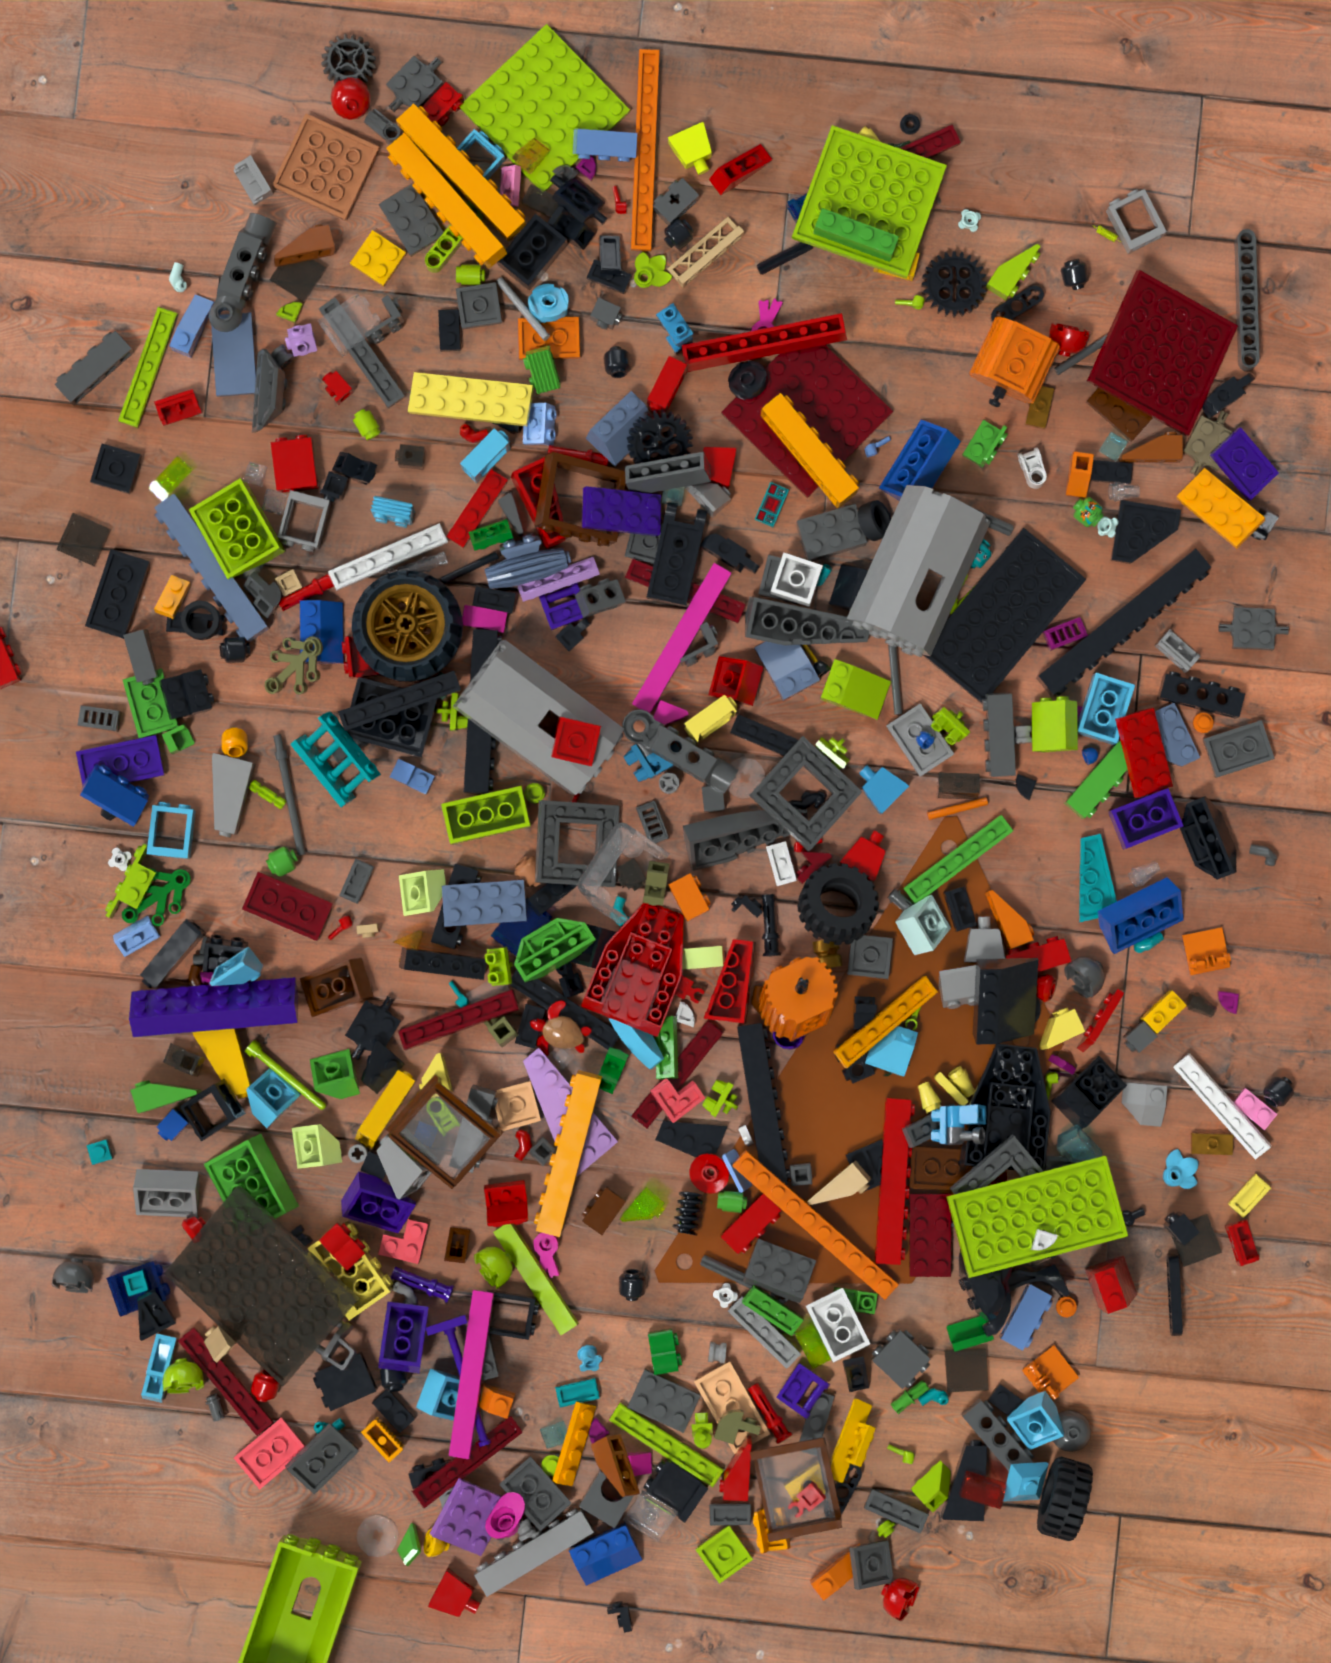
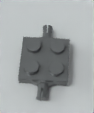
M413 56L386 84L396 96V99L388 107L393 112L401 104L410 107L414 103L417 107H422L443 85V82L434 73V70L442 62L435 57L429 65H426Z
M1234 607L1231 624L1219 623L1218 632H1230L1232 636V649L1273 651L1276 634L1288 635L1289 633L1288 626H1276L1275 609Z

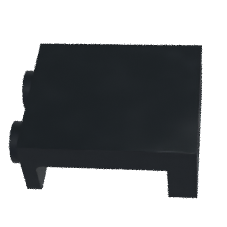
M362 1351L357 1353L347 1370H340L336 1366L331 1365L314 1373L316 1376L313 1378L317 1389L321 1388L324 1395L321 1397L325 1408L329 1407L330 1411L378 1390ZM346 1359L340 1361L339 1363L343 1365Z
M667 1458L665 1462L661 1460L657 1465L655 1477L653 1479L649 1477L643 1486L646 1489L644 1495L651 1497L685 1523L707 1492L708 1485Z

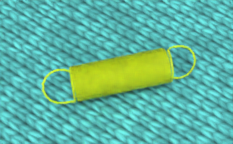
M1100 225L1096 227V233L1112 242L1117 240L1118 235Z

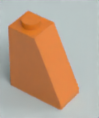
M481 1382L478 1406L488 1413L507 1419L516 1393Z

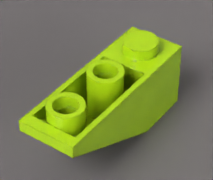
M1036 244L1000 265L987 283L986 289L1005 301L1009 296L1013 298L1019 288L1016 284L1020 279L1024 281L1030 271L1027 267L1031 262L1035 264L1041 254L1038 252L1040 245Z

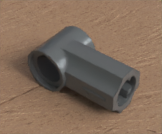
M376 109L370 111L364 120V123L381 136L388 145L402 135L399 126L392 123ZM390 132H397V135L394 138L388 137V134Z

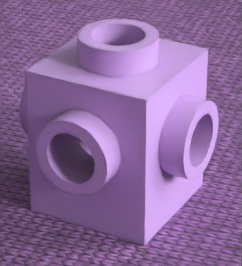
M311 323L287 329L288 337L285 338L287 349H292L294 357L304 356L317 351Z

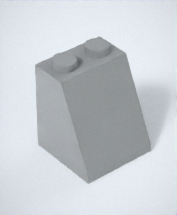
M407 1128L399 1133L437 1166L441 1163ZM387 1134L380 1141L381 1146L377 1149V1154L395 1196L400 1200L418 1191L432 1173L390 1139L389 1134Z

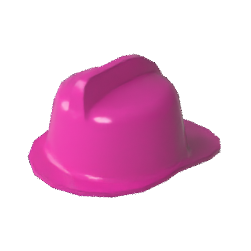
M515 1492L507 1493L495 1505L485 1525L487 1533L492 1538L501 1539L511 1537L517 1533L520 1527V1519L525 1511V1502L520 1494Z

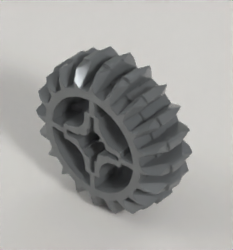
M344 34V39L342 40L339 36H336V43L330 40L331 47L325 46L324 49L327 53L322 54L324 61L321 62L322 67H326L323 72L325 75H328V80H334L335 85L338 81L353 77L367 83L366 75L373 76V72L369 69L373 70L376 68L375 64L372 63L376 61V57L372 55L374 50L369 48V42L363 43V37H359L356 41L355 34H352L351 39H348V35ZM352 47L356 49H353L352 51L348 52L345 51L343 48ZM337 53L340 61L334 69L332 63ZM364 54L365 62L360 70L357 62L360 56ZM344 57L349 61L352 60L353 65L348 62L346 63ZM347 71H351L354 73V75L348 76L342 74H344Z

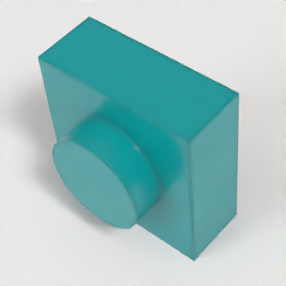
M108 1139L86 1145L92 1165L113 1159Z
M144 1270L123 1276L128 1296L150 1290Z

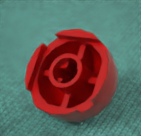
M349 77L336 82L332 88L330 95L331 105L337 115L343 119L355 120L366 114L370 107L371 95L363 81Z
M1051 323L1049 338L1059 344V355L1070 357L1071 353H1079L1084 350L1091 332L1085 329L1084 331H1079L1078 327Z
M898 1578L892 1581L890 1585L886 1584L881 1592V1595L884 1596L883 1607L885 1611L894 1619L900 1622L903 1621L909 1613L905 1610L915 1603L919 1592V1584L907 1578Z

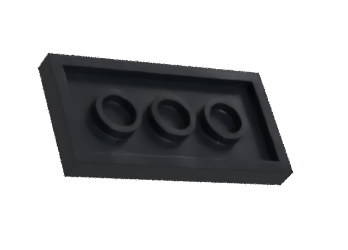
M110 549L85 627L124 639L123 635L127 634L151 562Z

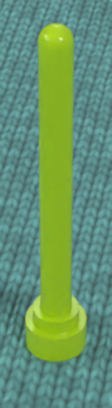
M254 1039L244 1051L250 1057L259 1058L320 1110L326 1108L325 1102L264 1053L258 1041Z

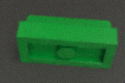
M981 1316L946 1326L954 1352L994 1340L993 1336L986 1337L982 1329V1325L986 1321Z

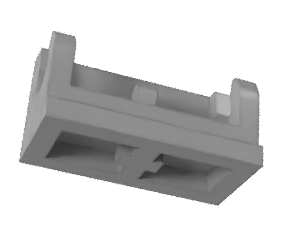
M251 155L234 166L235 169L233 171L254 205L273 195L272 190Z
M1171 629L1155 645L1160 652L1184 673L1201 657L1174 634Z

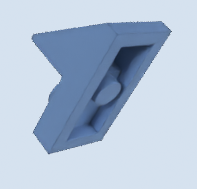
M398 759L390 778L427 795L435 776Z

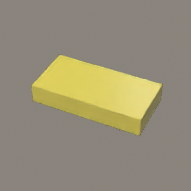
M941 1072L934 1075V1079L960 1106H965L969 1102Z
M1254 1174L1229 1201L1228 1205L1244 1218L1271 1187L1257 1174Z

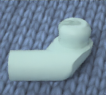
M174 262L169 282L174 290L183 292L187 289V283L181 277L184 265Z

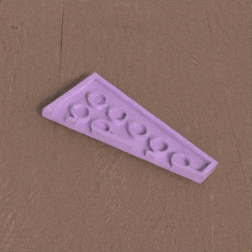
M538 1047L523 1060V1063L555 1141L557 1134L562 1132L563 1127L559 1126L562 1114L566 1115L568 1107L564 1106L567 1094L571 1095L573 1088L570 1087L567 1080ZM594 1113L592 1114L577 1176L618 1142Z

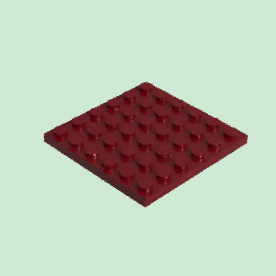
M1136 270L1087 382L1179 433L1189 436L1238 325L1145 272Z
M826 345L779 354L765 368L768 374V384L765 390L759 396L752 399L743 400L736 397L721 412L806 498L819 486L760 416L761 409L780 393L784 397L787 395L794 404L792 406L796 412L800 411L807 419L805 423L808 427L815 428L820 435L818 439L822 444L827 443L833 451L831 453L836 460L839 458L842 462L893 413Z

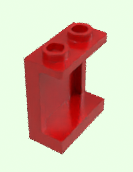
M299 435L293 440H287V438L283 437L275 439V442H270L276 491L279 494L288 493L290 490L319 489L313 453V440L311 437Z
M345 636V641L342 642V652L347 655V662H344L345 674H349L350 679L381 675L363 660L356 648L353 637ZM394 636L389 638V643H396Z

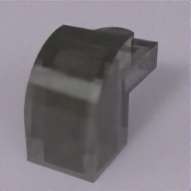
M170 1043L163 1062L175 1067L179 1071L198 1077L206 1057Z

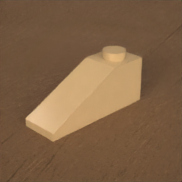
M855 1160L809 1199L807 1203L812 1205L854 1195L857 1191L861 1194L870 1187L868 1182L871 1178Z
M221 1324L217 1328L212 1326L205 1334L208 1338L204 1341L216 1363L225 1357L238 1342Z

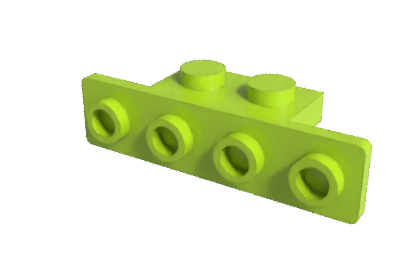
M147 844L139 845L134 853L135 861L126 868L124 873L126 875L123 883L120 882L115 890L117 895L114 901L110 900L105 909L107 912L106 917L113 918L121 901L135 909L140 907L157 874L141 865L147 853Z

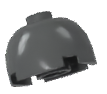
M1079 957L1064 968L1067 980L1071 978L1076 984L1072 985L1073 989L1085 998L1090 996L1092 998L1104 985L1103 966L1097 960Z
M71 1258V1262H64L55 1269L51 1285L57 1289H60V1285L66 1288L65 1291L88 1293V1290L90 1292L93 1290L94 1275L91 1268L83 1264L82 1259Z
M1074 1410L1058 1413L1064 1436L1053 1440L1054 1444L1066 1452H1075L1083 1449L1091 1438L1089 1421L1084 1415Z

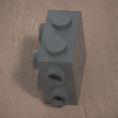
M898 1329L897 1332L893 1330L886 1337L888 1341L883 1346L879 1345L872 1352L873 1357L871 1359L903 1389L905 1386L909 1388L916 1379L914 1377L919 1371L923 1373L930 1366L929 1361L931 1359L928 1356L930 1352L922 1344L917 1346L913 1342L914 1337L907 1330L902 1332Z

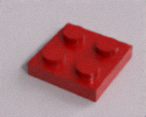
M560 717L551 757L592 767L601 726Z

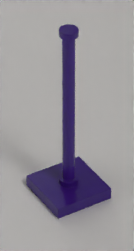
M468 1314L426 1327L428 1336L444 1331V1335L447 1334L459 1375L461 1374L463 1357L455 1331H457V1326L468 1323ZM477 1408L475 1427L480 1440L478 1444L481 1447L490 1444L491 1440L487 1437L479 1409Z

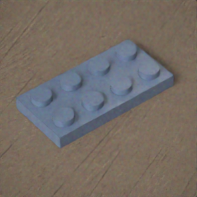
M524 880L442 886L444 927L527 921Z

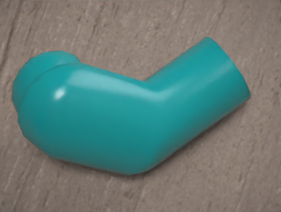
M1159 932L1134 944V950L1137 953L1148 951L1163 941L1164 937Z

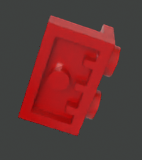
M445 82L422 107L428 113L427 118L431 122L436 121L442 127L448 122L450 118L448 116L453 111L457 112L460 109L459 106L464 104V98L461 93L455 91Z

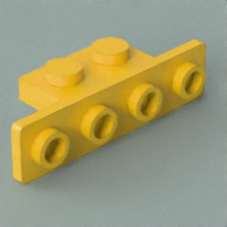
M856 1398L852 1402L830 1460L834 1480L840 1483L844 1482L850 1464L858 1467L862 1466L876 1429L866 1424L872 1405Z

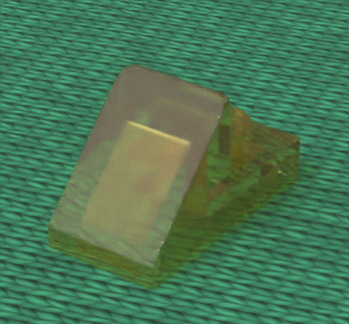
M533 138L516 151L512 159L528 174H532L550 150Z
M418 930L393 941V943L407 948L418 949L424 932Z

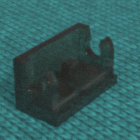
M938 773L937 798L978 799L980 794V774Z

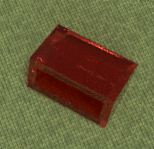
M966 1471L959 1495L961 1498L1001 1509L1006 1482Z

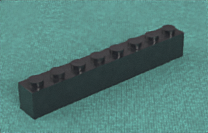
M473 629L470 682L499 642L502 641V636H498V630ZM469 719L467 723L463 792L466 794H487L489 790H493L494 778H490V770H494L495 758H491L492 749L495 750L496 739Z
M762 1023L738 1026L737 1031L758 1160L788 1186L787 1181H791L790 1170L785 1169L784 1161L788 1160L786 1148L782 1149L781 1141L784 1140L783 1128L778 1127L777 1121L781 1120L780 1109L775 1108L774 1100H777L778 1096L776 1087L772 1088L771 1079H775L773 1067L768 1065L771 1053L770 1047H765L764 1039L768 1038L766 1026L762 1027Z

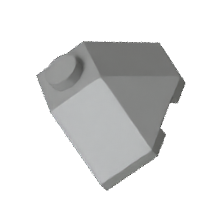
M711 483L685 486V489L708 511L707 513L712 518L731 502L729 497L731 494L724 486L720 487L718 484Z
M1125 1082L1127 1086L1122 1090L1121 1103L1140 1125L1161 1127L1166 1108L1167 1086Z

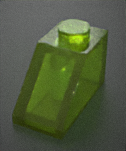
M645 1187L623 1213L620 1220L627 1222L649 1220L654 1216L658 1218L665 1210L663 1207L665 1202L649 1188Z
M812 1323L794 1332L813 1369L831 1360Z

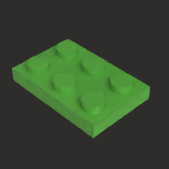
M162 668L158 669L159 677L154 678L155 682L143 685L142 682L137 683L135 676L123 679L139 738L170 731L179 726L177 719H169L159 683L160 680L165 679Z

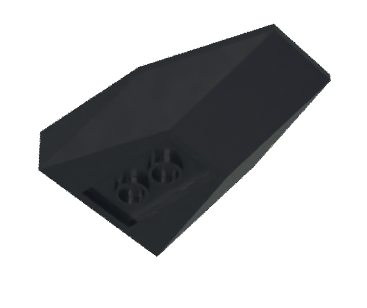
M995 1044L969 1104L986 1106V1124L965 1126V1131H973L976 1127H983L985 1130V1142L983 1144H975L973 1140L964 1141L962 1143L959 1164L976 1166L1013 1134L1041 1169L1045 1171L1050 1107L1037 1048ZM1012 1166L1007 1168V1170H1015Z

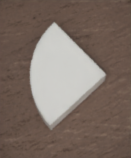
M680 1001L675 1016L677 1017V1022L694 1027V1014L687 1004Z
M746 1125L739 1127L738 1130L745 1145L753 1144Z
M1037 1229L1031 1250H1044L1050 1247L1056 1241L1058 1235Z

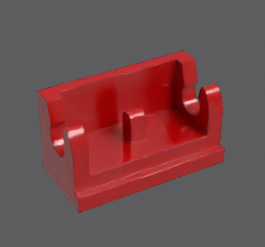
M193 389L154 401L163 426L202 414Z
M1247 1219L1225 1225L1237 1265L1244 1266L1258 1261L1260 1258Z

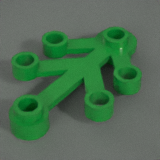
M150 868V870L157 873L154 880L159 879L169 883L163 887L151 885L147 893H152V895L143 900L138 909L133 907L125 908L122 912V919L126 923H135L139 919L141 912L157 902L156 913L152 917V923L156 926H162L165 922L164 911L167 894L174 890L173 902L169 905V911L172 914H179L182 910L181 898L183 889L187 888L191 882L190 874L182 869L169 874L157 872V870ZM178 876H183L184 881L182 883L177 882ZM174 904H177L179 907L177 912L172 911ZM129 911L133 912L131 919H128L126 916ZM157 916H160L162 918V922L160 924H157L155 922V918Z

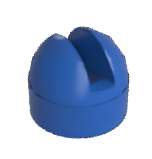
M922 731L920 732L921 735L916 737V741L922 749H927L933 744L934 737L929 732Z
M1086 748L1082 750V756L1087 765L1097 761L1099 755L1096 749Z

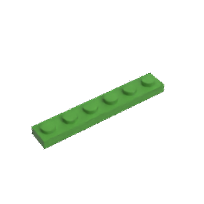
M1000 815L904 887V891L914 904L919 902L1012 833L1013 829L1004 817Z

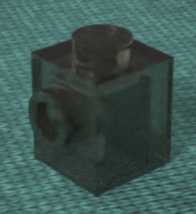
M400 444V449H396L395 461L398 462L400 468L424 470L426 449L423 446Z
M634 858L616 868L620 874L617 879L622 888L627 887L628 890L632 888L636 891L644 886L643 882L646 878Z

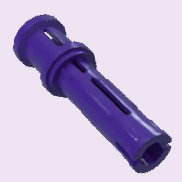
M396 1266L391 1276L392 1280L394 1279L427 1292L428 1296H436L443 1299L446 1303H448L454 1288L453 1285L447 1286L438 1282V1279L429 1280Z

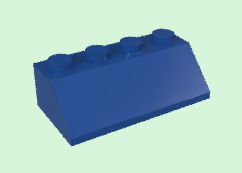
M920 420L879 486V489L900 501L906 485L926 486L932 489L961 441L948 429Z
M1168 877L1098 911L1099 926L1112 953L1116 954L1184 920L1181 890Z

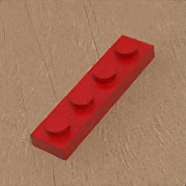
M490 469L446 537L464 549L470 540L468 532L478 528L508 480Z

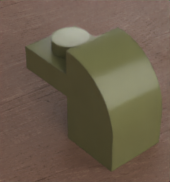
M649 861L643 903L663 906L669 870L668 863Z
M504 1015L484 1022L489 1032L502 1048L519 1036Z
M730 1410L719 1419L714 1438L734 1445L739 1429L759 1435L761 1425L757 1424L758 1420L746 1417L745 1420L742 1419L743 1410Z

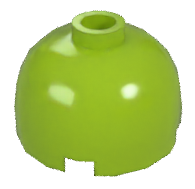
M486 1247L474 1255L475 1264L480 1263L482 1269L479 1271L490 1286L494 1287L496 1285V1289H498L509 1280L513 1270L511 1264L513 1259L508 1251L503 1252V1250L497 1247Z
M186 1358L175 1360V1363L168 1366L163 1375V1391L167 1390V1393L170 1394L188 1393V1389L195 1387L197 1391L205 1386L203 1372L200 1367L193 1362H188Z

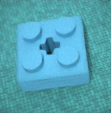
M378 496L373 497V505H371L372 509L370 510L376 522L387 524L388 521L395 522V526L407 528V525L413 524L415 510L412 503Z

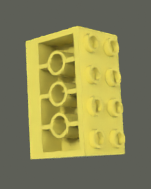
M346 1221L344 1224L352 1231L350 1236L356 1240L358 1238L356 1234L359 1233L353 1223L349 1224ZM362 1240V1243L366 1246L364 1248L366 1253L354 1264L355 1273L346 1270L317 1241L302 1253L348 1320H351L393 1290V1281L388 1274L384 1275L380 1270L382 1265L378 1259L371 1257L368 1252L370 1248L365 1240ZM359 1281L367 1283V1290L359 1287Z

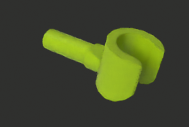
M918 295L914 296L913 301L895 299V305H908L918 310L923 307L925 302L924 297Z
M921 1007L917 1009L911 1015V1017L906 1019V1027L909 1021H914L915 1025L913 1027V1030L917 1028L918 1024L916 1019L918 1017V1013Z
M1048 1072L1045 1076L1048 1101L1052 1088L1051 1084L1058 1083V1074L1056 1072Z
M888 1445L887 1449L903 1455V1463L913 1464L915 1455L912 1451Z

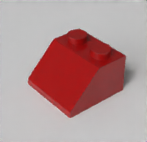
M719 656L708 695L716 698L725 695L727 698L731 697L735 703L753 706L763 666L747 660Z

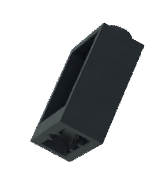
M225 1079L211 1085L180 1106L185 1118L188 1119L201 1142L246 1114ZM211 1093L227 1118L213 1129L197 1105V1102Z
M488 1289L487 1292L494 1293V1298L499 1297L530 1303L525 1332L489 1326V1334L529 1340L530 1335L534 1336L536 1323H532L533 1315H537L539 1309L536 1297Z

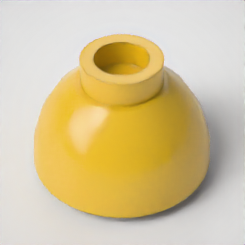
M431 1528L425 1535L423 1548L427 1557H436L443 1551H448L450 1544L431 1536Z

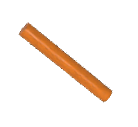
M984 797L927 812L929 820L986 806L988 801Z

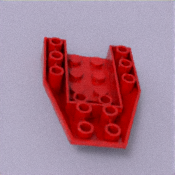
M643 903L605 945L581 1007L658 1037L682 977L684 915L659 905L653 906Z

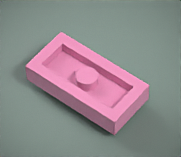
M518 165L501 168L500 195L505 194L512 203L510 205L512 207H519L521 166Z
M1246 1088L1233 1101L1244 1115L1263 1130L1278 1115Z

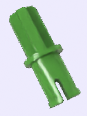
M922 1380L909 1391L904 1390V1394L891 1403L892 1408L897 1414H900L909 1405L916 1403L915 1400L929 1389L928 1385Z

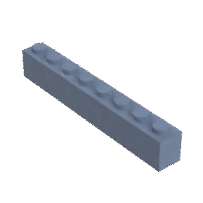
M172 494L154 508L157 513L154 515L161 524L165 522L169 528L166 532L173 541L176 539L179 542L180 546L178 549L184 557L188 556L192 562L189 565L196 574L200 572L204 578L201 582L207 590L211 589L214 592L215 596L212 598L219 607L223 605L227 611L224 615L231 624L235 622L238 627L236 630L237 634L244 639L246 638L250 643L267 631L269 627L234 577L229 580L226 578L199 527L178 497Z

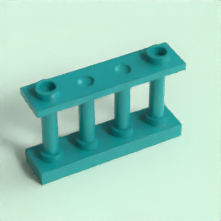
M329 711L317 718L322 725L309 737L305 734L295 739L290 745L342 808L356 798L352 791L365 779L371 782L381 774L377 770L376 765L368 759L348 732L344 730L338 718ZM328 731L335 741L320 753L314 746V743ZM341 747L348 757L333 769L327 762V759ZM354 763L360 773L346 785L339 775Z

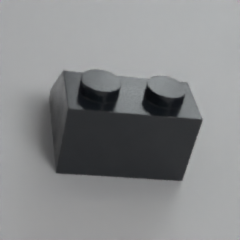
M841 565L829 604L850 611L868 570Z
M586 924L596 941L570 962L596 969L605 945L616 932Z

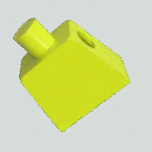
M703 122L668 137L669 146L685 169L694 166L698 175L709 171L706 160L712 157V152Z

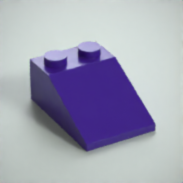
M359 1171L341 1199L342 1217L395 1233L400 1232L416 1206V1202L407 1196L399 1200L395 1196L392 1186L383 1180Z

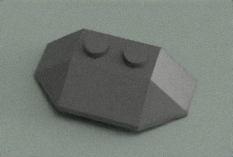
M267 349L260 350L257 356L252 433H256L268 425L284 411L286 400L283 398V392L287 388L285 372Z

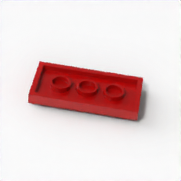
M1154 708L1144 709L1115 718L1134 798L1173 787Z

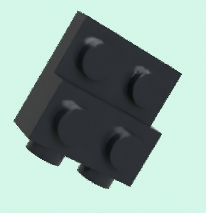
M201 669L159 681L170 720L207 712L214 705L213 695L208 693L206 685L209 684L207 674H203Z
M218 934L207 937L204 949L203 972H214L216 967L247 948L248 942H244V939L241 937H233L231 940L223 939V936Z

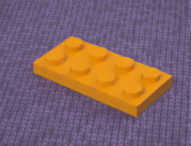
M1205 468L1177 495L1178 501L1236 549L1265 521L1264 516Z

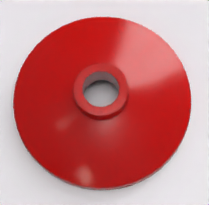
M710 1153L696 1157L689 1169V1176L693 1185L698 1190L709 1194L717 1193L724 1189L730 1177L724 1160ZM708 1169H713L714 1174H710Z

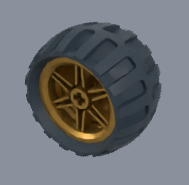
M402 570L378 578L363 591L353 612L352 634L359 654L373 670L393 680L418 681L438 673L453 659L461 643L463 619L456 598L441 581L426 573ZM400 602H404L406 604V608L404 610H400L398 608V604ZM419 608H425L426 613L420 615L418 613ZM390 617L391 623L385 624L384 618ZM405 620H408L409 623L412 622L408 630L405 627H401V625H404ZM426 627L431 629V633L425 635L423 632ZM390 637H396L397 642L395 644L389 643ZM410 642L416 643L415 649L409 648Z

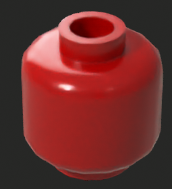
M261 1370V1372L254 1375L251 1393L261 1402L274 1399L278 1393L280 1379L274 1371Z

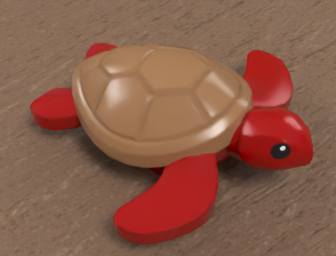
M559 1000L549 1007V1021L546 1022L538 1018L530 1021V1025L534 1030L543 1032V1035L537 1040V1046L546 1056L549 1055L548 1044L560 1049L575 1047L579 1053H584L585 1046L582 1043L584 1036H588L592 1031V1028L589 1026L580 1028L571 1018L559 1016L560 1011L566 1006V1002L563 1000Z

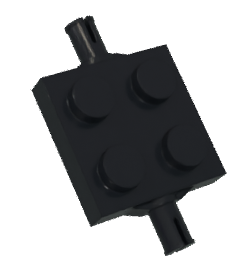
M553 175L550 182L559 189L554 193L552 199L559 206L565 208L582 224L589 218H595L602 225L605 224L608 218L599 211L605 204L603 200L575 177L570 181L563 182L556 175Z
M387 996L382 1006L374 1005L365 1000L345 1034L346 1037L358 1045L351 1055L355 1058L357 1055L356 1059L359 1060L364 1050L372 1051V1043L375 1038L387 1046L401 1020L392 1016L388 1011L394 1001L392 998L389 1001L390 997Z

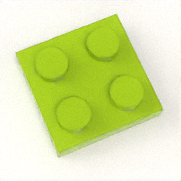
M727 1525L695 1548L719 1584L753 1560L730 1525Z

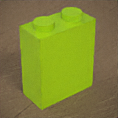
M1062 696L1056 697L1057 701H1052V698H1040V702H1032L1033 752L1045 753L1078 750L1077 701L1069 700V697Z

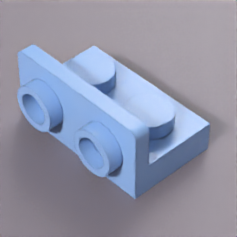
M531 403L528 427L523 426L524 445H554L556 437L554 427L557 417L555 406L548 403Z

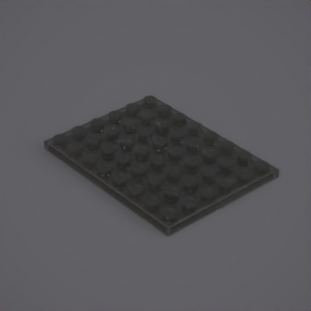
M240 1185L233 1190L164 1273L282 1386L288 1383L360 1299Z

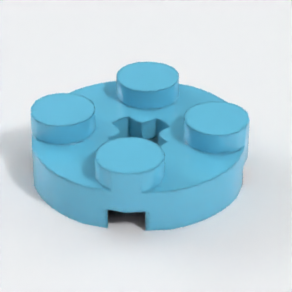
M554 284L539 285L534 288L528 298L529 310L540 323L556 321L565 317L568 313V294L563 288L554 287ZM546 300L554 302L552 305H545Z

